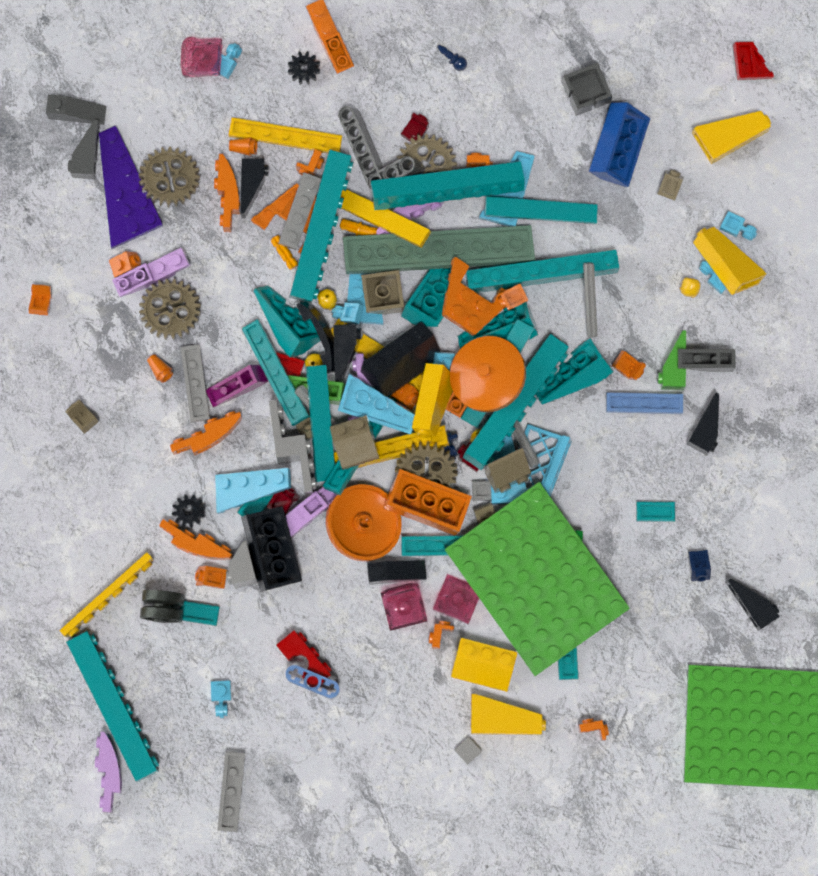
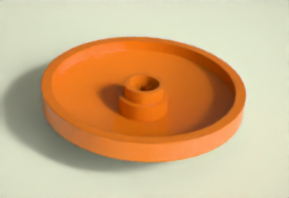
M496 336L479 337L465 344L455 355L450 368V384L454 394L465 406L478 412H494L507 407L519 396L526 380V366L521 353L512 343Z
M366 484L350 486L344 489L341 495L337 494L328 507L326 530L329 539L341 554L352 560L362 562L377 560L388 554L399 540L402 526L401 516L383 509L388 494L380 488Z

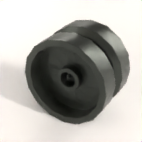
M143 590L142 601L153 606L142 607L140 619L159 623L182 622L183 612L172 607L183 606L185 594L162 590Z

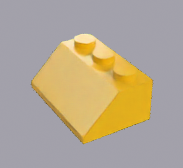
M461 638L451 678L507 692L518 652Z

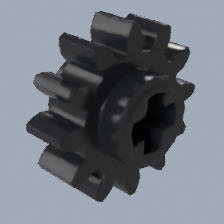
M299 51L298 58L292 55L293 62H288V67L291 68L288 70V75H293L292 81L299 79V85L303 81H306L309 85L310 79L316 81L315 74H320V69H318L320 62H315L316 55L310 58L308 51L305 53V56H302V53ZM303 66L305 68V66H307V70H301V67Z
M185 494L183 501L177 498L179 505H172L177 511L171 514L174 517L178 516L175 520L177 524L182 521V528L189 524L190 528L193 529V523L196 522V524L201 525L198 519L205 518V515L201 512L205 511L206 508L204 506L200 507L203 501L200 499L196 502L195 495L189 499ZM191 507L193 514L189 513V516H186L184 510Z

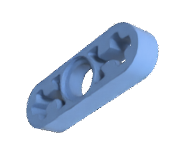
M292 665L286 670V678L290 683L329 699L335 698L339 694L340 688L338 683L297 665ZM297 669L299 675L303 676L304 672L308 673L304 678V684L300 683L302 679L298 677L292 680L289 672H294ZM311 676L318 679V685L313 688L307 685V680ZM322 680L326 681L324 685L330 687L331 684H333L336 692H332L330 695H328V691L324 688H322L321 692L318 691V689L321 687Z

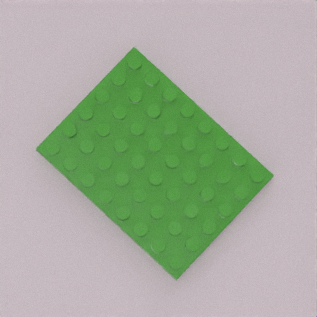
M540 482L444 549L534 676H537L630 609Z
M688 665L684 783L818 790V672Z

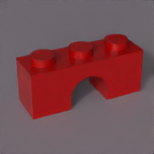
M293 630L276 644L288 661H291L296 656H304L309 661L307 670L328 679L332 677L330 674L331 668L325 661L321 663L317 657L320 655L313 647L308 648L305 644L307 639L301 632L296 633ZM304 672V675H301V677L304 679L308 673ZM311 676L308 678L307 684L309 687H316L318 679Z

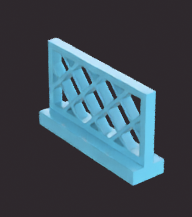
M528 424L525 430L527 439L531 430L539 433L541 438L530 443L531 446L543 442L546 451L536 456L539 458L548 454L550 457L549 464L543 467L539 464V469L531 472L529 477L532 483L531 487L534 486L531 476L541 471L543 480L540 483L551 497L572 441L570 437L560 436ZM549 438L557 439L556 446L548 450L544 441Z

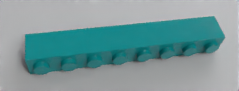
M329 150L289 298L307 303H312L313 299H317L319 289L316 288L317 281H322L324 270H321L322 263L327 262L329 252H326L327 245L332 244L334 234H331L332 226L336 227L339 216H336L337 208L341 209L344 198L341 197L342 190L346 191L349 181L345 178L347 172L351 173L354 163L350 161L351 155Z
M520 161L371 181V194L374 210H386L389 208L440 203L473 197L479 198L504 193H517L524 191L525 178Z
M617 250L467 270L466 283L469 289L475 293L495 291L499 288L510 289L518 284L524 287L584 278L583 265L589 262L594 264L595 276L616 274L620 267Z
M552 334L548 336L526 367V380L519 396L507 407L494 411L463 455L465 460L481 471L484 466L493 462L495 459L492 457L494 452H500L505 445V442H503L506 436L510 438L516 429L514 424L517 421L521 422L527 414L524 410L527 406L530 408L537 400L535 397L537 392H543L548 384L545 382L547 378H553L558 370L556 368L559 362L563 364L569 354L566 352L569 346Z
M86 631L67 641L66 643L135 781L140 782L159 772L157 767L160 765L155 755L151 757L148 751L151 747L147 739H142L139 733L142 729L138 721H133L131 717L133 711L128 703L125 704L122 699L124 693L121 687H116L113 681L116 679L111 668L107 670L104 664L107 662L105 655L102 651L98 652L96 648L98 641L94 634L90 635Z

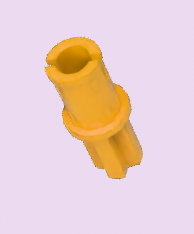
M342 219L340 223L341 229L356 233V236L376 235L378 229L362 224L361 221L356 223Z

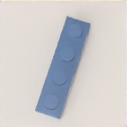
M606 393V413L683 414V394Z

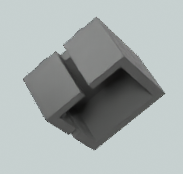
M598 63L563 76L562 84L568 98L570 97V103L576 116L591 111L593 106L596 109L611 103L612 94Z

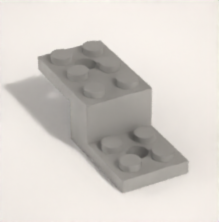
M277 400L269 401L278 464L301 461L306 498H308L313 492L317 491L315 477L311 478L310 474L314 473L312 458L308 459V455L312 454L310 440H306L305 435L286 437L284 424L280 423V420H284L282 406L277 404Z

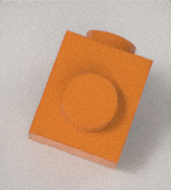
M315 149L308 166L297 162L296 170L299 171L298 173L300 175L307 173L315 176L317 169L320 170L324 163L322 152Z
M481 153L467 155L466 168L493 165V161H490V155H482Z
M125 251L109 260L114 278L141 266V259L137 252Z
M32 284L29 314L48 316L52 299L51 287Z
M521 284L500 293L501 297L498 298L502 308H507L508 311L528 301Z
M621 351L612 367L627 379L637 380L643 375L646 364L638 362L626 351Z
M406 384L390 397L395 398L412 410L418 402L419 392L414 386Z
M439 621V624H435L434 632H430L429 643L432 644V649H440L442 630L454 631V626H450V622Z
M591 718L582 720V724L578 725L579 733L599 730L601 741H605L606 736L609 735L607 724H603V720L594 722V719Z

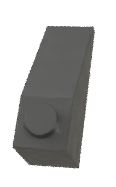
M48 94L46 115L48 119L90 124L94 120H98L100 125H104L107 107L67 96Z
M98 120L92 122L74 150L72 159L68 161V172L71 173L72 178L95 179L100 132Z
M678 349V369L733 372L736 368L735 349Z

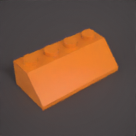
M399 469L383 509L455 536L460 532L472 496Z

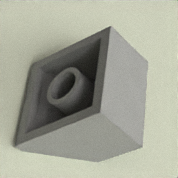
M244 541L229 563V571H226L228 582L230 585L233 584L235 589L258 583L247 542Z

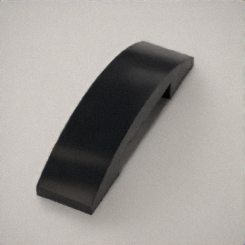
M307 302L296 304L303 320L312 321L326 353L321 355L320 358L327 367V373H334V336L322 315Z

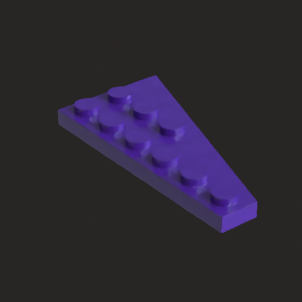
M116 126L99 133L111 249L163 226L151 199L146 198L147 192H142L144 186L139 185L141 179L139 178L138 171Z

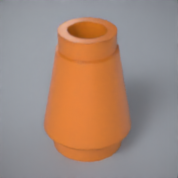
M252 137L229 141V151L248 156L256 155L258 143Z
M156 354L147 359L157 381L164 383L173 376L172 368Z

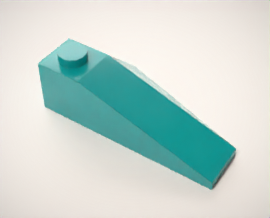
M451 268L430 269L405 305L401 317L414 325L422 321L426 327H438L444 318L442 310L445 294L448 290V277L451 273Z
M263 286L254 289L255 296L278 344L289 357L302 355L321 341L312 321H304L299 314V309L296 307L293 309L288 306L286 299L271 287Z
M525 302L509 311L507 308H504V311L497 314L476 335L472 336L466 331L458 335L460 349L468 342L483 336H496L506 340L517 319L535 328L528 340L538 336L537 327L528 303Z
M591 338L571 352L572 357L566 363L563 362V364L561 363L558 366L560 370L553 378H547L545 382L548 384L543 392L540 393L538 391L536 394L542 405L595 385L614 372Z

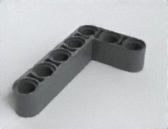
M344 106L339 110V120L370 189L371 181L378 180L379 178L380 180L392 178L394 170L397 172L396 177L417 175L421 171V162L409 156H405L383 167L359 110L349 106ZM351 112V113H352V116H351V118L348 120V118H347L348 113ZM358 128L359 134L355 137L354 133L355 130ZM366 145V151L362 153V147ZM412 161L413 167L409 170L408 164ZM373 162V168L369 170V164Z

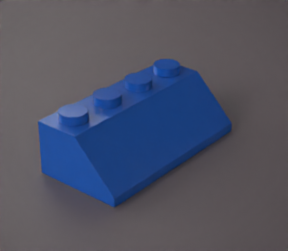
M628 102L611 103L589 172L601 180L629 187L651 118Z

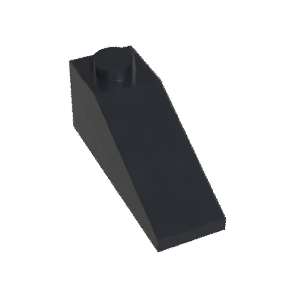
M242 158L241 218H246L265 183V176L269 175V165H265L264 159Z
M359 324L333 325L335 382L343 381L360 344V340L363 338L362 328H359Z
M716 392L686 444L706 456L709 451L713 453L718 445L716 439L718 437L719 393Z
M425 560L367 563L369 585L427 580Z
M729 579L726 582L757 631L780 617L778 615L780 613L779 609L774 603L771 604L769 600L733 579Z

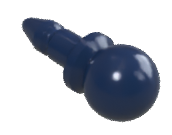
M437 46L441 54L450 59L449 64H453L455 70L463 71L466 69L467 60L464 57L459 56L458 53L453 54L444 46Z

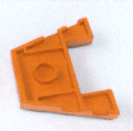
M296 183L278 197L277 200L255 215L250 222L265 231L275 215L287 221L299 185ZM315 196L303 230V233L307 234L308 226L310 223L311 215L313 212L317 196ZM303 245L298 251L299 254L302 252Z
M454 257L451 260L452 268L448 277L449 284L445 294L442 316L473 336L503 310L498 298L501 297L500 293L506 290L499 288L490 303L461 283L469 265Z

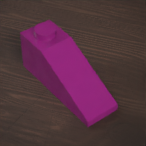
M260 364L248 365L208 388L206 393L212 407H216L253 391L269 381Z

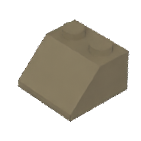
M399 270L361 275L366 313L386 315L403 312L404 301Z
M367 415L330 426L333 443L343 470L380 459L373 428Z
M521 448L487 464L485 474L494 492L500 491L504 493L511 489V485L516 483L521 485L527 482L531 470L524 450Z

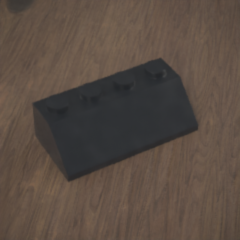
M421 321L365 360L360 372L376 390L389 397L422 374L426 363L433 364L435 352L441 351L435 336Z
M283 506L241 517L260 592L301 582L302 578Z

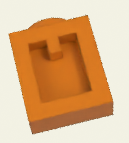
M210 566L199 567L195 573L196 586L224 589L227 570Z

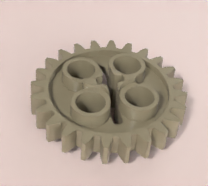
M425 134L424 139L418 135L417 141L411 138L412 144L409 145L405 142L404 144L407 149H400L403 156H397L398 159L405 156L418 159L422 167L417 175L423 171V162H428L433 150H436V153L429 161L431 167H426L423 174L454 170L452 167L458 165L452 162V160L457 158L456 155H450L454 151L453 148L447 149L449 143L442 144V137L436 141V135L434 134L431 139H429L428 134ZM422 147L428 148V154L424 157L419 156L418 153ZM438 156L444 157L445 160L441 166L435 165V159Z
M169 146L166 152L161 147V153L154 150V156L148 154L149 161L143 159L144 166H140V171L143 173H139V178L143 179L139 181V185L144 186L142 192H148L146 198L153 197V203L159 200L160 206L166 202L168 208L171 203H174L175 207H177V201L185 204L184 198L191 200L189 193L196 194L194 188L199 187V183L196 181L200 180V176L196 175L199 173V168H194L197 162H191L192 156L185 157L186 151L180 154L179 148L172 152L171 146ZM164 162L168 163L174 192H171ZM175 163L181 165L179 169H173L171 166ZM156 167H160L161 169H163V171L161 173H155L153 169ZM178 181H184L186 183L183 187H179L176 185ZM159 185H165L167 189L164 191H160L157 187Z
M166 279L165 284H162L159 280L158 287L152 284V291L145 290L148 296L141 297L145 303H139V306L144 308L139 313L140 315H145L141 318L142 322H147L145 328L152 327L150 333L154 334L157 332V338H160L163 334L165 340L168 339L169 335L175 340V335L177 334L182 338V332L189 335L188 328L195 329L192 323H199L195 316L201 315V312L196 310L201 308V304L196 303L199 301L198 296L193 297L196 294L195 290L189 292L190 285L188 284L183 287L184 282L181 281L177 284L176 279H173L172 283H169L168 279ZM173 294L181 295L178 301L171 300ZM155 301L163 302L160 308L153 307ZM171 306L173 308V312L169 313L167 307ZM180 311H186L187 316L185 318H179L178 313ZM162 318L170 319L167 325H161L160 321Z
M427 441L426 446L419 442V447L412 444V450L405 448V454H400L401 460L396 462L398 467H395V473L402 469L424 478L425 458L429 457L428 480L438 479L440 480L438 484L453 489L452 483H456V476H458V471L456 470L457 463H454V456L450 457V450L444 453V446L438 449L437 443L432 447L429 441ZM419 460L422 463L414 464L413 461ZM435 461H438V462H440L441 464H440V465H434V464H432V463L435 462Z

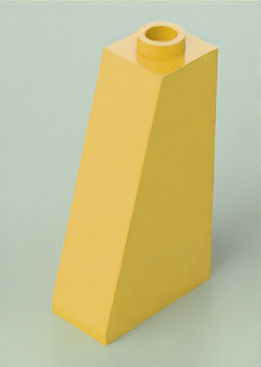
M757 111L696 126L692 131V135L709 162L713 164L769 132L771 121L762 111Z
M716 227L703 228L697 233V238L693 244L731 295L757 286L766 276V272Z
M428 363L425 365L412 429L418 436L423 438L437 435L452 393L450 371L444 365Z
M471 695L472 735H542V731H546V719H542V714L481 695Z

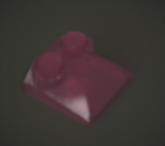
M195 37L184 39L181 45L180 61L183 76L185 78L220 76L222 39H196Z
M447 574L433 611L469 625L479 597L469 583Z
M407 583L381 592L390 631L427 622L418 583Z

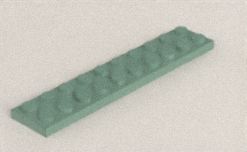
M531 225L431 231L422 248L394 234L343 237L346 274L452 268L451 260L454 257H457L469 265V267L535 261Z

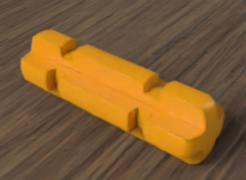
M277 235L271 239V243L276 247V251L283 261L286 262L287 267L292 270L297 267L298 263L295 258H292L293 256L287 247L278 244L280 236Z

